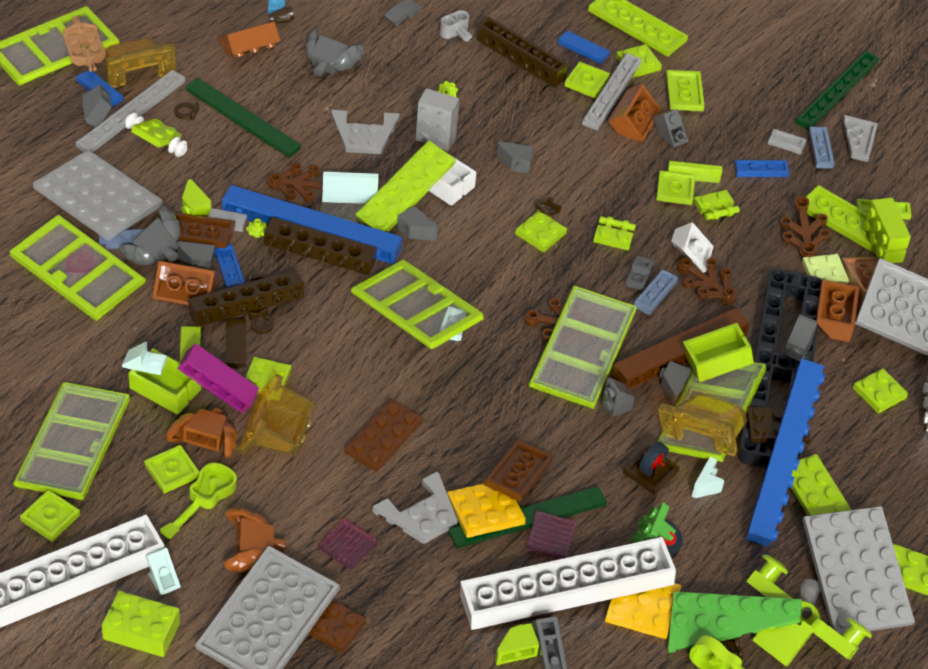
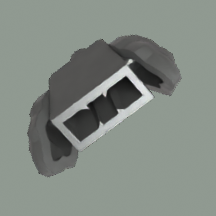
M318 28L311 30L305 43V53L308 59L312 61V66L315 67L313 72L317 76H322L324 71L330 74H335L337 71H346L353 67L365 52V47L362 44L349 47L346 44L322 35L318 38Z
M161 206L159 209L162 222L157 218L132 242L134 246L129 244L120 245L119 252L125 256V259L133 261L137 265H151L155 261L158 263L166 259L170 262L175 261L178 257V253L175 250L179 246L176 241L180 237L181 228L174 212L170 211L166 206Z

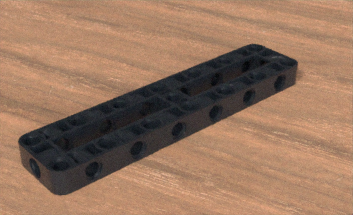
M780 269L770 272L754 362L765 364L766 371L749 407H767L771 379L790 384L786 399L787 403L800 361L787 355L776 353L784 299L786 296L800 299L803 302L800 314L816 321L822 279ZM818 324L815 329L811 347L808 350L806 356L804 357L805 360L811 362L814 361V354L819 327ZM751 373L750 382H751V380H752V378H753V376H754L755 373ZM746 411L737 454L738 459L746 465L767 469L774 443L750 442Z

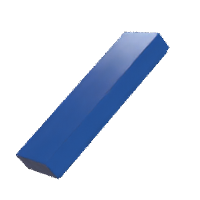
M566 31L558 40V44L599 64H602L610 55L609 50L569 31Z
M87 70L76 76V81L88 91L100 85L110 95L112 107L123 101V96L93 71Z
M735 160L734 162L736 177H789L790 173L787 160Z
M230 244L227 248L215 247V257L226 289L245 284L233 245Z

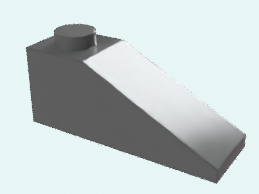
M557 616L531 622L539 642L538 655L542 668L567 669Z

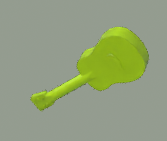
M220 463L205 465L201 469L197 481L190 486V499L193 503L173 523L170 522L162 527L160 533L171 539L199 507L212 509L218 501L232 495L237 487V477L234 471Z
M707 635L699 637L690 650L689 656L691 661L701 669H745L742 667V660L729 652L713 637Z

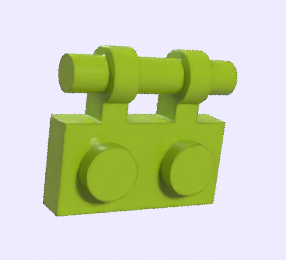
M727 190L694 197L693 203L700 214H704L705 220L712 219L714 221L722 216L730 217L740 211L738 206H733L734 201Z
M600 216L599 223L605 226H597L593 242L629 250L633 233L627 232V230L635 231L636 224L629 223L627 220H615L610 216L608 218Z

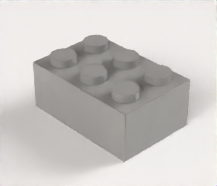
M426 88L418 101L416 141L425 144L431 141L439 148L449 151L456 138L459 98Z

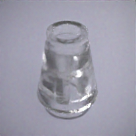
M804 580L800 585V599L815 606L821 590L819 583L815 580ZM809 607L803 609L804 612H812Z

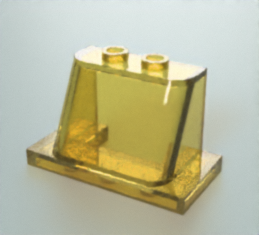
M142 38L109 46L106 49L105 57L107 83L113 88L126 85L125 72L157 65L159 77L166 75L171 70L176 72L174 44L159 45L152 38Z
M276 373L259 392L237 452L244 456L252 446L293 455L306 438L304 433L312 422L310 416L315 403L281 385L283 377Z
M695 394L676 407L661 403L658 407L664 436L682 440L685 435L684 429L713 437L717 452L735 456L738 452L736 437L747 422L746 413L740 406Z

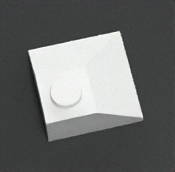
M693 222L675 229L671 240L673 245L686 258H689L703 273L706 272V261L711 257L714 246Z

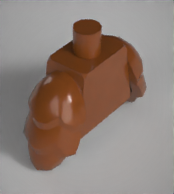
M213 408L212 411L200 409L197 413L190 412L181 415L170 425L165 439L171 443H179L183 440L185 443L217 452L220 451L222 445L224 458H230L236 449L237 433L233 425L226 422L227 417L223 415L222 410L219 408Z
M230 508L226 511V517L238 528L237 555L225 561L223 565L226 570L240 573L251 570L268 546L277 551H284L285 539L274 538V527L269 525L261 514L253 513L245 508Z

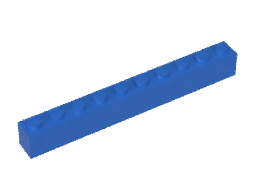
M233 185L229 187L222 199V210L246 214L249 221L254 222L255 219H260L261 222H266L268 226L272 217L377 247L376 259L393 265L402 250L403 237Z
M802 358L800 360L745 540L769 547L771 541H776L779 532L776 526L777 523L781 524L784 512L781 511L782 505L786 506L789 494H786L788 488L792 487L795 478L791 475L793 470H797L800 459H797V455L802 453L805 442L802 441L803 435L807 436L810 428L807 422L814 415L815 408L812 405L814 401L817 402L820 391L817 388L818 385L823 384L825 374L822 373L823 365Z

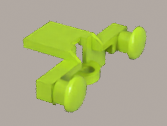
M763 554L762 557L767 560L760 571L755 570L747 582L766 597L793 599L774 583L782 572L787 575L786 567L774 557ZM802 601L801 625L796 623L780 628L764 629L756 634L753 641L788 667L812 633L849 660L852 659L859 649L858 646L864 637L871 638L872 634L862 623L848 617L845 620L850 623V626L841 635L821 620L819 610L813 604ZM811 608L812 616L809 619H804L802 617L803 609Z

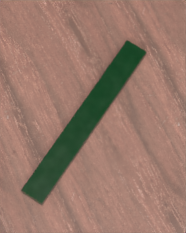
M865 50L796 118L795 123L809 130V127H814L879 62L880 58Z
M197 78L186 86L187 92L286 157L290 158L301 150V144L201 79Z
M599 486L520 508L525 517L524 525L466 538L462 527L458 526L449 529V535L455 548L458 549L531 528L534 525H540L536 524L535 520L548 523V521L536 518L537 515L558 520L606 506L607 500Z

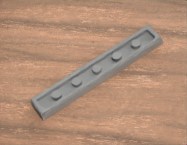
M628 53L625 54L586 114L582 125L597 131L599 130L640 66L641 58Z

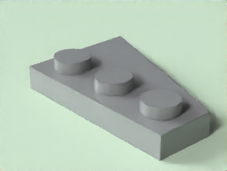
M844 115L843 123L850 157L868 162L878 123Z

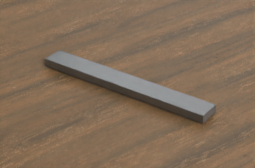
M171 70L76 142V147L83 152L87 150L94 152L126 128L125 120L128 115L132 113H137L138 117L143 115L185 83V77Z

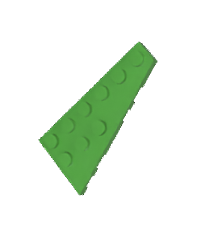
M674 592L668 653H674L676 650L683 648L691 649L698 638L703 635L713 637L720 642L741 637L743 634L751 632L753 634L758 633L761 630L772 627L780 628L801 623L802 599Z

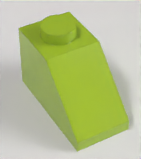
M189 179L182 197V213L207 216L211 210V200L192 179Z
M531 623L519 624L510 628L497 649L496 665L537 656L539 642Z

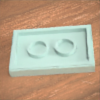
M323 172L322 202L366 204L378 192V174Z

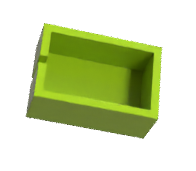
M894 199L872 200L870 208H868L867 219L864 221V229L868 232L870 242L875 247L876 256L890 263L903 262L911 236Z
M738 323L683 342L686 359L699 383L754 363L751 346Z
M152 349L150 351L152 353L162 354L155 349ZM168 356L161 375L133 369L129 372L130 389L177 415L187 406L188 400L191 401L201 391V385L177 368L180 363Z
M118 591L111 605V610L109 609L102 623L103 639L165 657L180 624V610L173 606Z

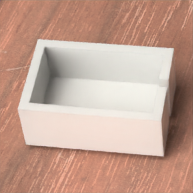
M455 159L456 164L429 190L451 206L462 198V194L465 196L475 188L476 171Z

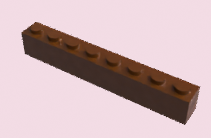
M737 308L725 311L723 314L710 318L700 325H695L687 331H682L674 337L664 339L661 343L649 346L639 353H634L624 360L617 361L613 366L611 377L624 383L630 390L660 376L662 368H666L670 361L679 365L688 363L683 345L684 341L738 323L744 336H746L750 322Z

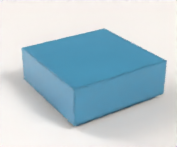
M268 0V14L285 7V0Z

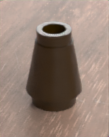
M285 6L268 14L270 22L287 23L294 20L291 6Z

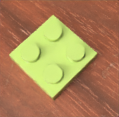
M838 254L803 257L802 264L807 275L848 285L849 279Z

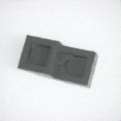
M403 0L387 11L384 17L397 27L406 18L410 20L421 7L412 0Z
M636 256L625 286L643 291L653 268L654 260Z

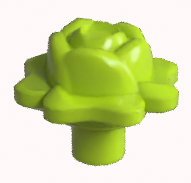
M444 81V84L439 85L438 92L456 97L458 88L455 87V83Z
M255 219L254 222H249L246 230L249 235H253L256 238L264 236L267 224L266 222H261L260 219Z

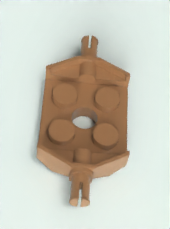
M73 16L74 24L63 30V38L71 62L77 66H88L90 72H92L93 68L94 72L97 69L95 63H101L106 57V50L103 49L97 25L81 23L79 16Z

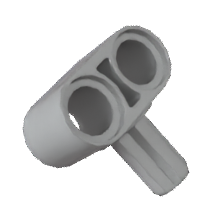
M459 10L442 17L440 21V36L449 39L459 35L464 41L468 42L472 38V35L467 31L469 13Z

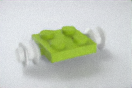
M137 113L127 116L125 120L126 128H132V133L158 148L168 145L169 153L175 152L176 157L186 153L187 142L181 141L182 134L177 132L175 128L166 126L159 119L144 122V118L142 116L138 117Z

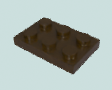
M748 407L747 419L750 442L774 443L785 408ZM808 431L807 436L803 435L802 441L805 442V445L810 444V431Z

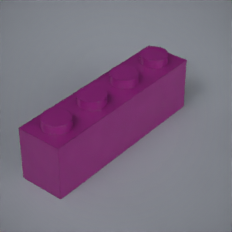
M196 343L186 351L177 368L240 413H243L252 405L260 389Z

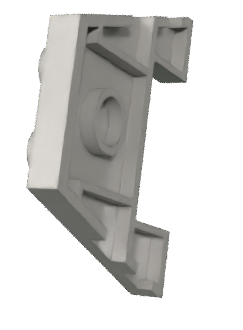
M331 110V118L334 120L335 128L340 134L339 137L345 152L382 154L389 141L390 134L393 133L396 123L399 122L400 113H384L383 125L346 123V110Z
M438 472L422 479V485L431 494L428 498L402 512H399L387 498L372 506V512L377 516L379 514L382 515L390 524L395 523L403 528V532L423 544L457 526L458 520Z

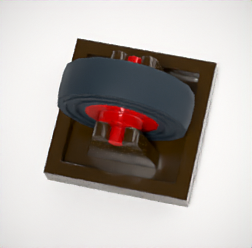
M656 442L651 447L647 446L624 468L623 473L655 495L679 472L680 467L666 458L669 448L661 442Z

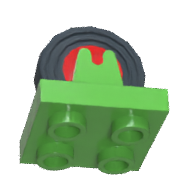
M662 503L657 508L653 507L647 516L643 515L637 524L639 528L632 536L631 541L637 543L663 537L668 552L672 556L682 547L683 538L678 527L674 523L665 520L669 506Z

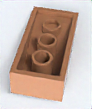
M877 257L841 258L842 265L849 279L848 284L859 287L857 303L859 310L878 261Z

